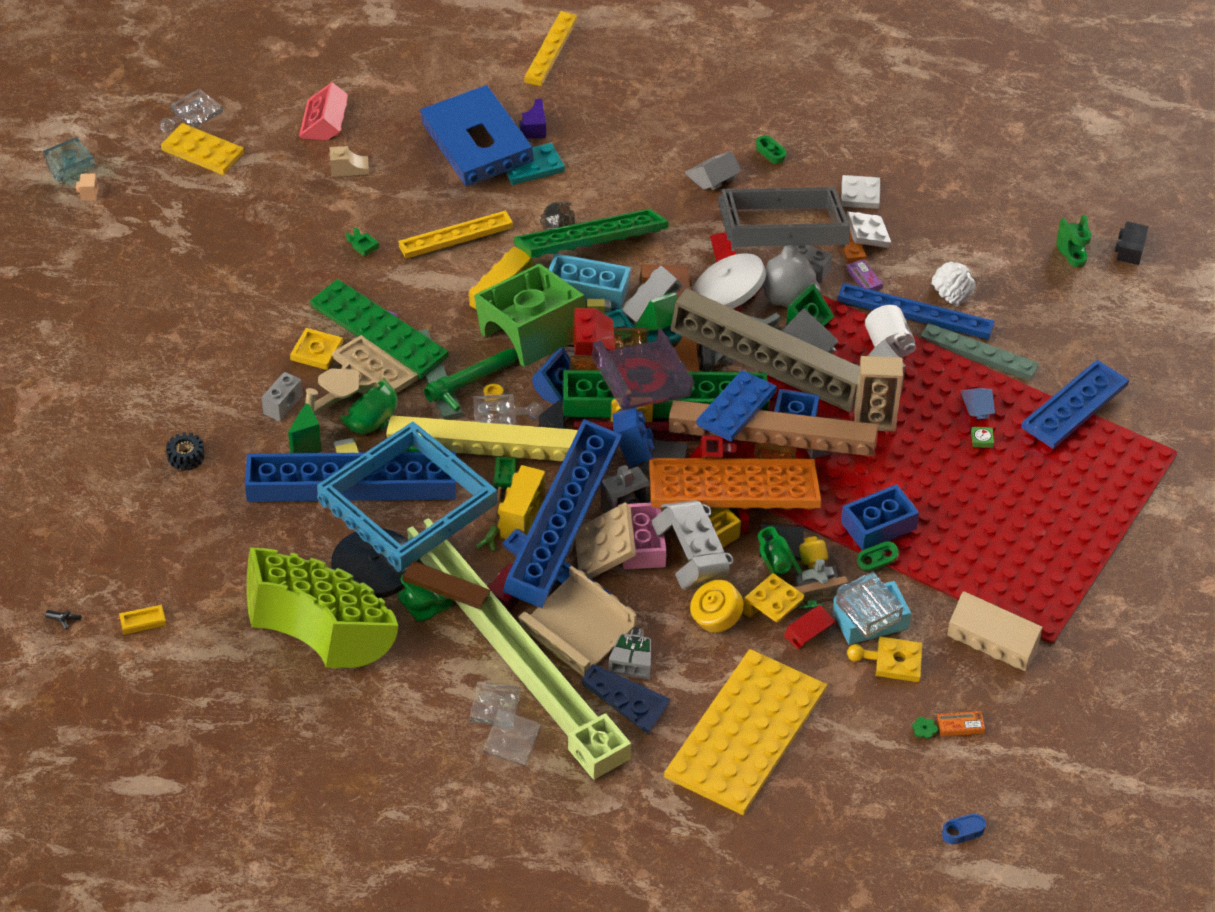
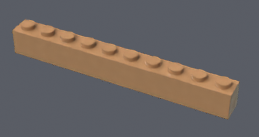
M673 400L669 416V432L698 436H718L697 426L696 419L710 404ZM759 410L733 440L874 456L878 424Z

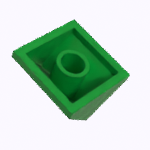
M814 284L810 285L788 305L786 326L803 308L822 326L834 317Z
M672 292L650 300L633 330L636 332L653 331L671 326L677 301L676 293Z
M305 403L288 431L290 453L322 452L320 425L310 405Z

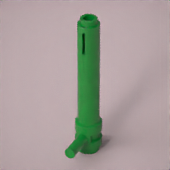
M508 348L448 377L443 376L437 379L436 382H430L424 388V395L429 402H438L444 399L455 412H458L461 406L451 396L454 391L514 364L518 359L515 349Z

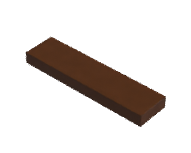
M412 561L403 575V581L479 610H481L490 596V589Z

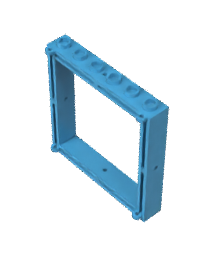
M414 421L317 485V499L322 507H328L334 516L340 517L349 529L355 530L363 541L369 542L377 553L384 555L398 572L404 570L412 561H416L497 504V490ZM413 446L469 491L473 497L401 546L341 493Z

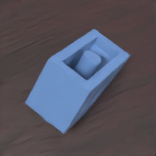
M976 388L961 391L970 416H976L977 419L989 418V414L995 413L992 389Z

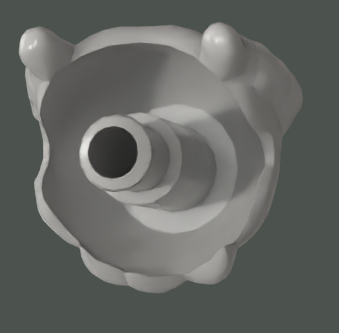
M786 245L782 253L770 259L765 267L766 278L762 287L764 288L765 297L773 305H781L788 308V305L812 284L816 286L819 292L821 291L820 285L816 281L814 268L809 259L798 252L797 246Z

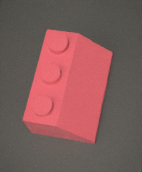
M331 82L309 98L299 137L302 139L329 140L333 136H337L342 129L341 124L344 119L348 94Z

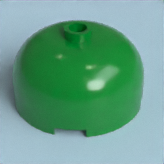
M385 378L378 382L379 387L373 386L353 403L347 410L349 412L348 415L343 414L339 418L351 432L358 435H367L376 431L379 427L383 430L389 424V418L397 408L398 397L394 388Z

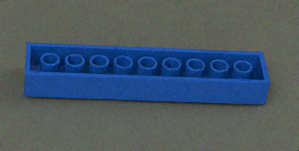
M583 419L506 578L503 589L504 593L543 609L599 490L601 481H603L615 456L622 437L621 434Z
M402 452L341 494L349 501L456 499V481L422 452ZM364 453L247 454L245 476L247 502L318 501L317 485Z

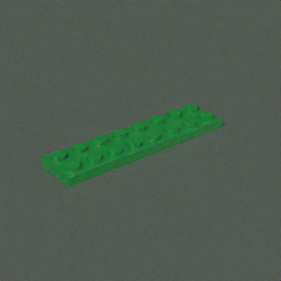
M645 209L514 237V245L530 257L539 258L541 255L557 254L563 250L572 251L582 246L591 247L596 243H609L610 240H624L629 236H643L644 233L660 232L662 229L669 228V221L652 209Z
M336 279L310 300L311 307L356 337L362 335L415 372L420 379H423L449 357L448 350L339 279Z

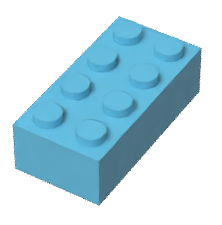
M555 254L549 267L551 272L584 294L585 303H587V299L611 300L612 309L622 308L630 286L631 267L562 254Z

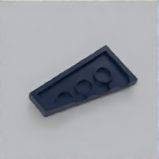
M594 664L591 665L582 678V685L648 735H650L670 705V698Z

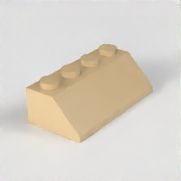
M963 591L949 622L947 636L1026 672L1037 654L1042 626Z

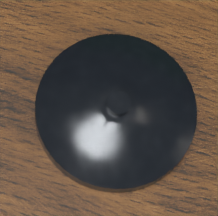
M381 528L401 546L408 542V539L401 534ZM353 532L342 539L335 547L331 558V568L336 571L339 568L353 575L354 581L359 584L364 582L372 588L377 598L392 596L405 588L400 580L408 567L400 572L396 571L387 558L381 553H377L369 542L363 541L357 532Z

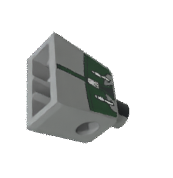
M634 628L631 631V635L621 634L609 657V671L617 675L650 680L651 639L644 637L642 629Z

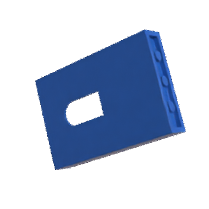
M488 85L420 109L422 124L465 187L534 161L532 146ZM483 124L494 139V144L487 148L478 147L466 130Z

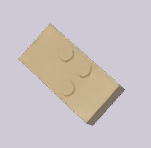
M861 356L854 408L855 422L878 424V431L895 432L903 379L902 358Z

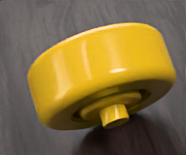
M712 580L702 585L695 592L691 600L690 611L693 619L701 628L708 632L717 633L731 628L739 620L743 612L744 602L740 592L730 582Z

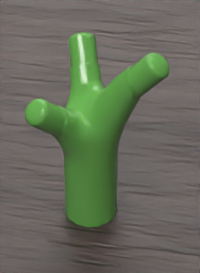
M491 526L486 537L476 547L479 549L489 544L492 551H495L494 538L499 530L498 527Z

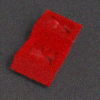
M736 508V517L741 521L740 535L748 534L750 509Z

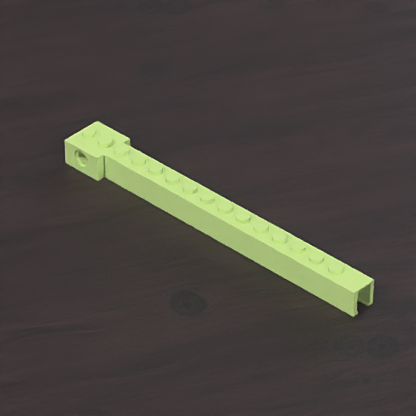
M429 518L424 520L426 529L434 524ZM413 526L407 529L408 541L419 534ZM447 539L419 558L428 567L489 589ZM491 591L481 610L454 600L567 734L568 750L593 780L631 759V742L606 713L598 717Z

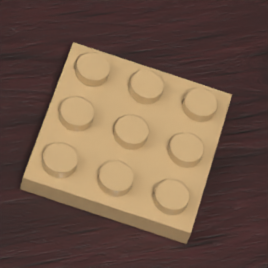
M626 502L582 525L576 536L578 570L583 571L590 579L636 556L631 506Z

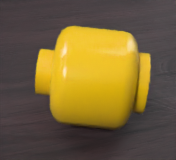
M817 536L804 538L805 543L799 545L802 564L808 565V568H813L818 559L826 561L829 558L826 542L824 540H817Z

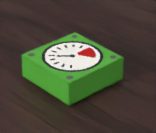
M972 427V447L993 448V429Z

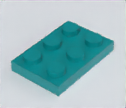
M552 143L532 147L533 162L505 172L512 185L565 172V166Z

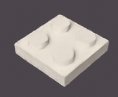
M842 175L841 204L843 207L879 209V177Z
M847 212L846 218L854 243L885 248L890 246L891 240L881 216Z

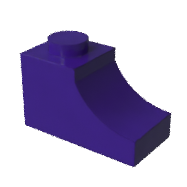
M535 99L534 106L529 111L522 113V120H519V129L523 131L526 139L546 137V119L542 99Z

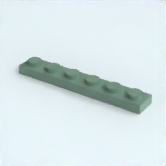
M928 323L921 334V339L946 350L1029 381L1032 380L1039 366L1038 362Z

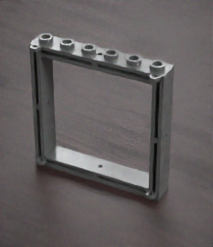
M835 187L722 189V196H718V207H720L727 240L731 242V251H734L735 247L841 245V248H845V245L849 244L850 226ZM827 208L832 223L740 225L737 210Z

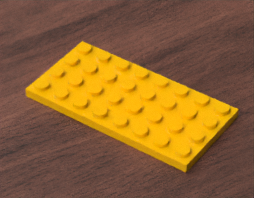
M749 649L665 770L664 778L744 816L827 690V684Z

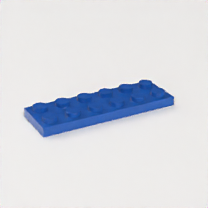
M1097 359L1022 422L1021 428L1054 449L1126 388L1129 379Z

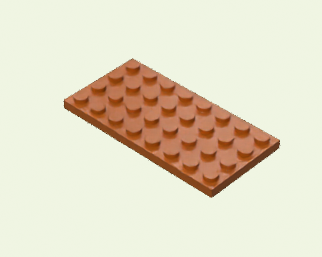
M653 458L649 460L651 507L664 509L661 508L663 504L698 500L701 504L721 509L821 508L814 459Z

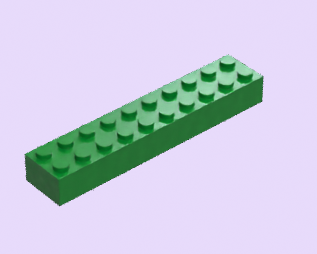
M564 370L563 417H611V405L614 399H651L653 401L652 418H669L673 400L711 404L740 372L659 371L669 377L666 378L665 385L656 392L639 394L636 392L643 391L640 386L652 384L655 378L651 377L658 371L654 373L652 371H628L627 379L632 384L635 381L640 389L628 392L617 382L616 371ZM748 372L767 381V373ZM769 400L760 410L768 411Z

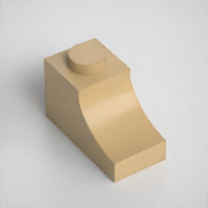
M348 146L329 147L332 177L369 174L368 156L356 155L348 149Z

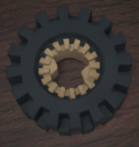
M182 432V436L178 433L175 434L176 438L172 436L170 441H167V459L175 469L178 470L181 467V471H185V468H188L189 471L192 470V466L197 468L198 463L202 464V459L205 458L202 439H199L198 435L193 437V433L186 435V432Z

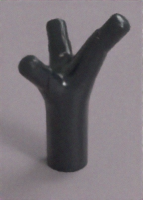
M47 610L45 613L46 618L59 621L64 629L69 628L66 620L82 618L81 615H72L70 610L66 612Z

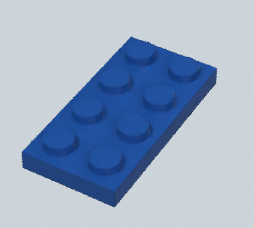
M741 370L696 419L697 426L732 441L776 393V385Z

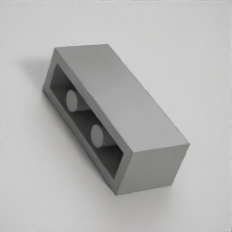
M660 266L651 273L646 283L638 288L637 293L626 301L622 311L637 323L650 300L672 292L677 293L683 285L665 268Z

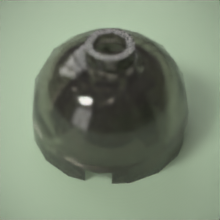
M565 201L549 204L540 216V223L543 229L549 230L575 224V212L570 210L569 207L572 204Z

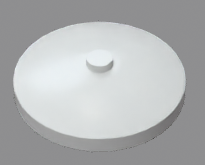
M748 253L732 255L710 266L698 278L693 291L733 309L749 300L761 288L766 278V268L761 259L756 255Z

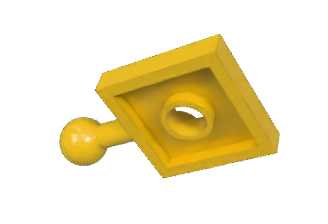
M879 636L877 652L864 650L858 644L851 645L847 650L848 658L854 662L860 661L863 658L877 660L875 676L919 682L921 642ZM894 657H901L904 661L898 662Z

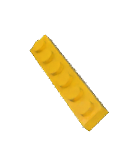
M560 11L524 77L525 83L537 86L543 85L577 22L576 14Z
M505 210L400 240L399 248L405 259L511 229L513 228V222Z

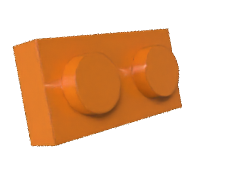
M849 231V244L845 245V248H841L846 263L866 260L862 244L854 243Z

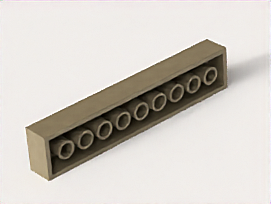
M688 288L685 289L676 301L671 331L762 373H767V375L801 391L820 395L819 399L847 412H850L855 405L859 366Z

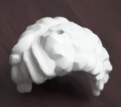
M951 261L937 269L931 282L935 286V290L939 291V295L945 297V300L949 301L950 304H955L956 307L966 302L973 295L976 287L975 281L971 277V271L965 265Z

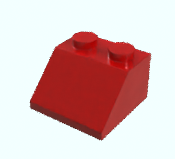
M575 308L573 318L575 355L615 356L613 320L595 308Z

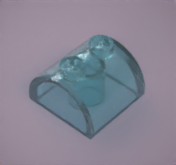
M77 137L43 151L46 164L52 176L58 182L67 181L70 177L83 174L95 167L94 157Z

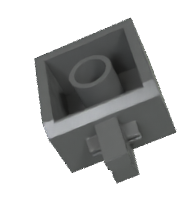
M626 465L618 468L617 475L601 481V510L603 513L625 502L627 504L650 503V484L638 466L629 470Z

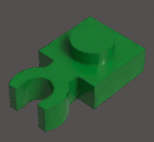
M353 228L354 235L346 233V240L352 243V248L364 257L379 248L378 241L367 233L361 235L358 228Z

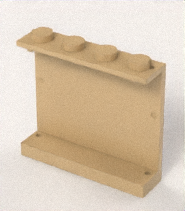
M570 566V577L547 598L543 609L538 607L531 615L524 611L519 616V623L527 634L584 677L592 664L597 666L614 649L621 634H629L637 626L636 613L631 607H625L615 595L608 594L599 583L588 579L583 571L576 570Z

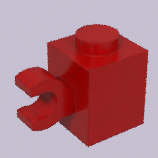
M702 436L700 438V458L722 459L723 453L735 454L737 452V444H723V438L720 436Z

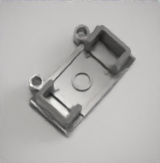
M698 500L661 505V508L665 509L652 520L657 536H662L673 526L688 560H691L675 573L681 589L700 588L709 581L727 576L729 566L733 563V557L729 553H724L708 517L711 514L710 507L701 504Z

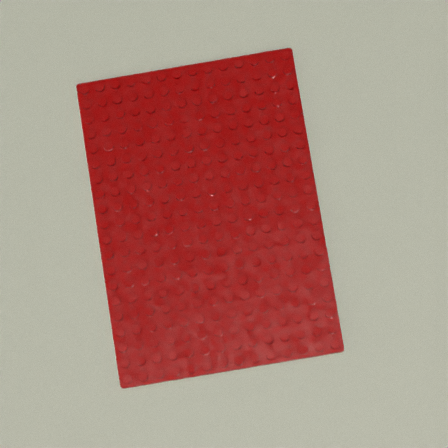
M822 296L834 315L823 326L838 340L834 345L836 350L832 354L860 366L861 356H868L875 348L865 326V320L868 315L826 296ZM913 335L916 349L902 358V362L905 365V373L895 432L878 431L874 456L831 451V454L814 459L821 508H771L766 510L795 524L804 525V528L860 553L862 551L841 523L843 506L897 484L918 510L919 518L916 530L889 540V542L897 546L899 557L894 563L887 565V567L956 600L960 599L964 591L1042 626L1040 639L1053 644L1175 460L1177 451L1095 414L1052 449L1022 429L1021 425L1026 418L1053 396ZM767 375V382L776 385V393L769 399L768 411L770 412L775 410L779 389L806 393ZM976 388L992 389L995 413L989 414V418L977 419L976 416H970L961 391ZM819 399L817 417L854 421L855 405L850 412H847ZM972 427L992 428L993 448L972 447ZM723 438V444H737V452L735 454L723 453L722 459H811L805 448L739 440L729 441ZM700 444L689 458H700ZM887 551L885 553L886 557H890L892 555L891 551Z

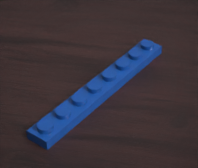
M846 283L842 284L837 298L838 302L870 310L884 305H895L901 309L905 319L925 324L930 323L941 328L985 339L990 338L995 322L994 320Z

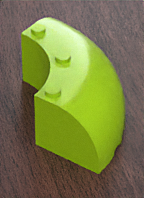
M250 547L247 568V606L251 627L271 629L294 636L312 647L322 658L325 667L335 669L354 668L370 664L382 657L391 648L396 639L399 626L395 615L391 609L388 610L384 606L385 601L382 598H377L374 595V590L364 582L359 584L353 580V575L339 568L336 571L328 568L325 562L310 558V561L298 557V554L295 553L287 556L277 554L278 550Z

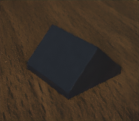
M761 523V530L770 526L774 527L778 534L786 540L795 559L801 560L799 545L803 543L804 525ZM770 535L765 540L770 541L773 539V536Z

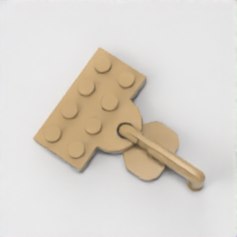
M360 335L333 352L332 358L343 365L342 369H329L318 377L319 385L330 393L315 401V396L318 392L313 388L306 389V403L310 405L316 416L343 398H348L358 391H367L373 386L379 387L378 382L383 378L398 393L416 382L418 375Z

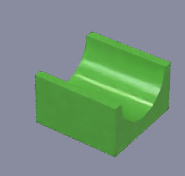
M540 263L474 295L481 334L487 337L503 329L512 341L519 362L523 367L556 352L559 348H564L574 343L573 318L575 308H586L584 294Z

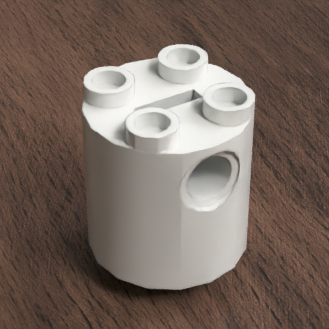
M884 305L874 309L867 316L865 326L874 347L885 340L900 358L915 351V339L899 307Z

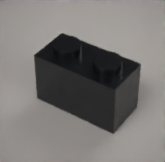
M1126 221L1125 228H1120L1118 239L1121 241H1117L1115 252H1118V261L1140 265L1149 226Z

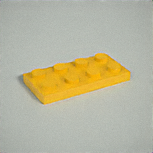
M183 123L161 144L162 151L221 175H224L244 154L243 147Z

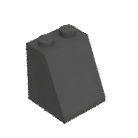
M804 308L782 330L784 333L831 354L836 350L834 345L838 340Z

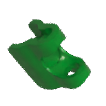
M1081 215L1080 223H1068L1065 218L1060 219L1056 245L1060 253L1067 258L1069 264L1073 267L1084 266L1087 262L1088 256L1085 245L1090 244L1092 234L1088 227L1089 221L1086 215ZM1078 255L1080 259H1076L1073 256Z
M767 527L758 533L760 554L771 574L774 573L779 577V574L787 573L792 567L796 568L799 574L802 573L786 540L778 534L774 527ZM773 536V539L770 541L765 540L766 537Z
M403 575L401 576L400 581L406 589L398 593V600L416 621H427L436 614L448 610L453 605V599L403 581Z

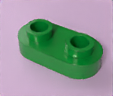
M763 135L756 139V150L774 164L785 161V148L772 137Z
M886 541L862 550L857 556V563L863 571L871 572L894 563L899 557V550L894 543ZM887 551L892 552V555L890 557L885 556V553ZM872 559L871 564H865V561Z

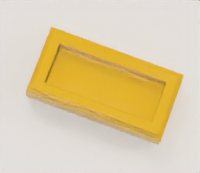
M162 605L119 614L123 635L167 626Z

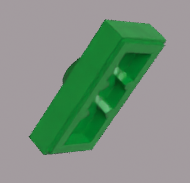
M496 457L493 484L495 489H498V487H501V490H507L508 487L511 488L512 478L516 472L517 458Z

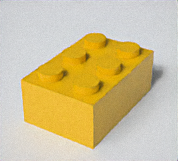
M521 465L518 473H514L512 486L507 488L505 500L499 504L497 514L500 515L498 522L500 538L507 539L515 529L528 535L545 500V471Z

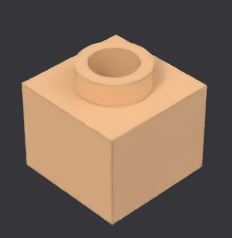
M80 174V181L76 182V192L80 193L81 201L96 200L98 191L96 174Z

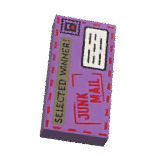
M864 259L847 265L846 270L859 287L874 291L883 288V283Z

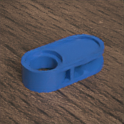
M975 813L949 820L943 825L942 838L948 844H959L978 838L984 834L986 821L983 816ZM953 828L958 830L959 834L951 836L947 833V830Z

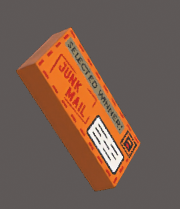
M981 711L937 714L940 737L984 734L985 732Z

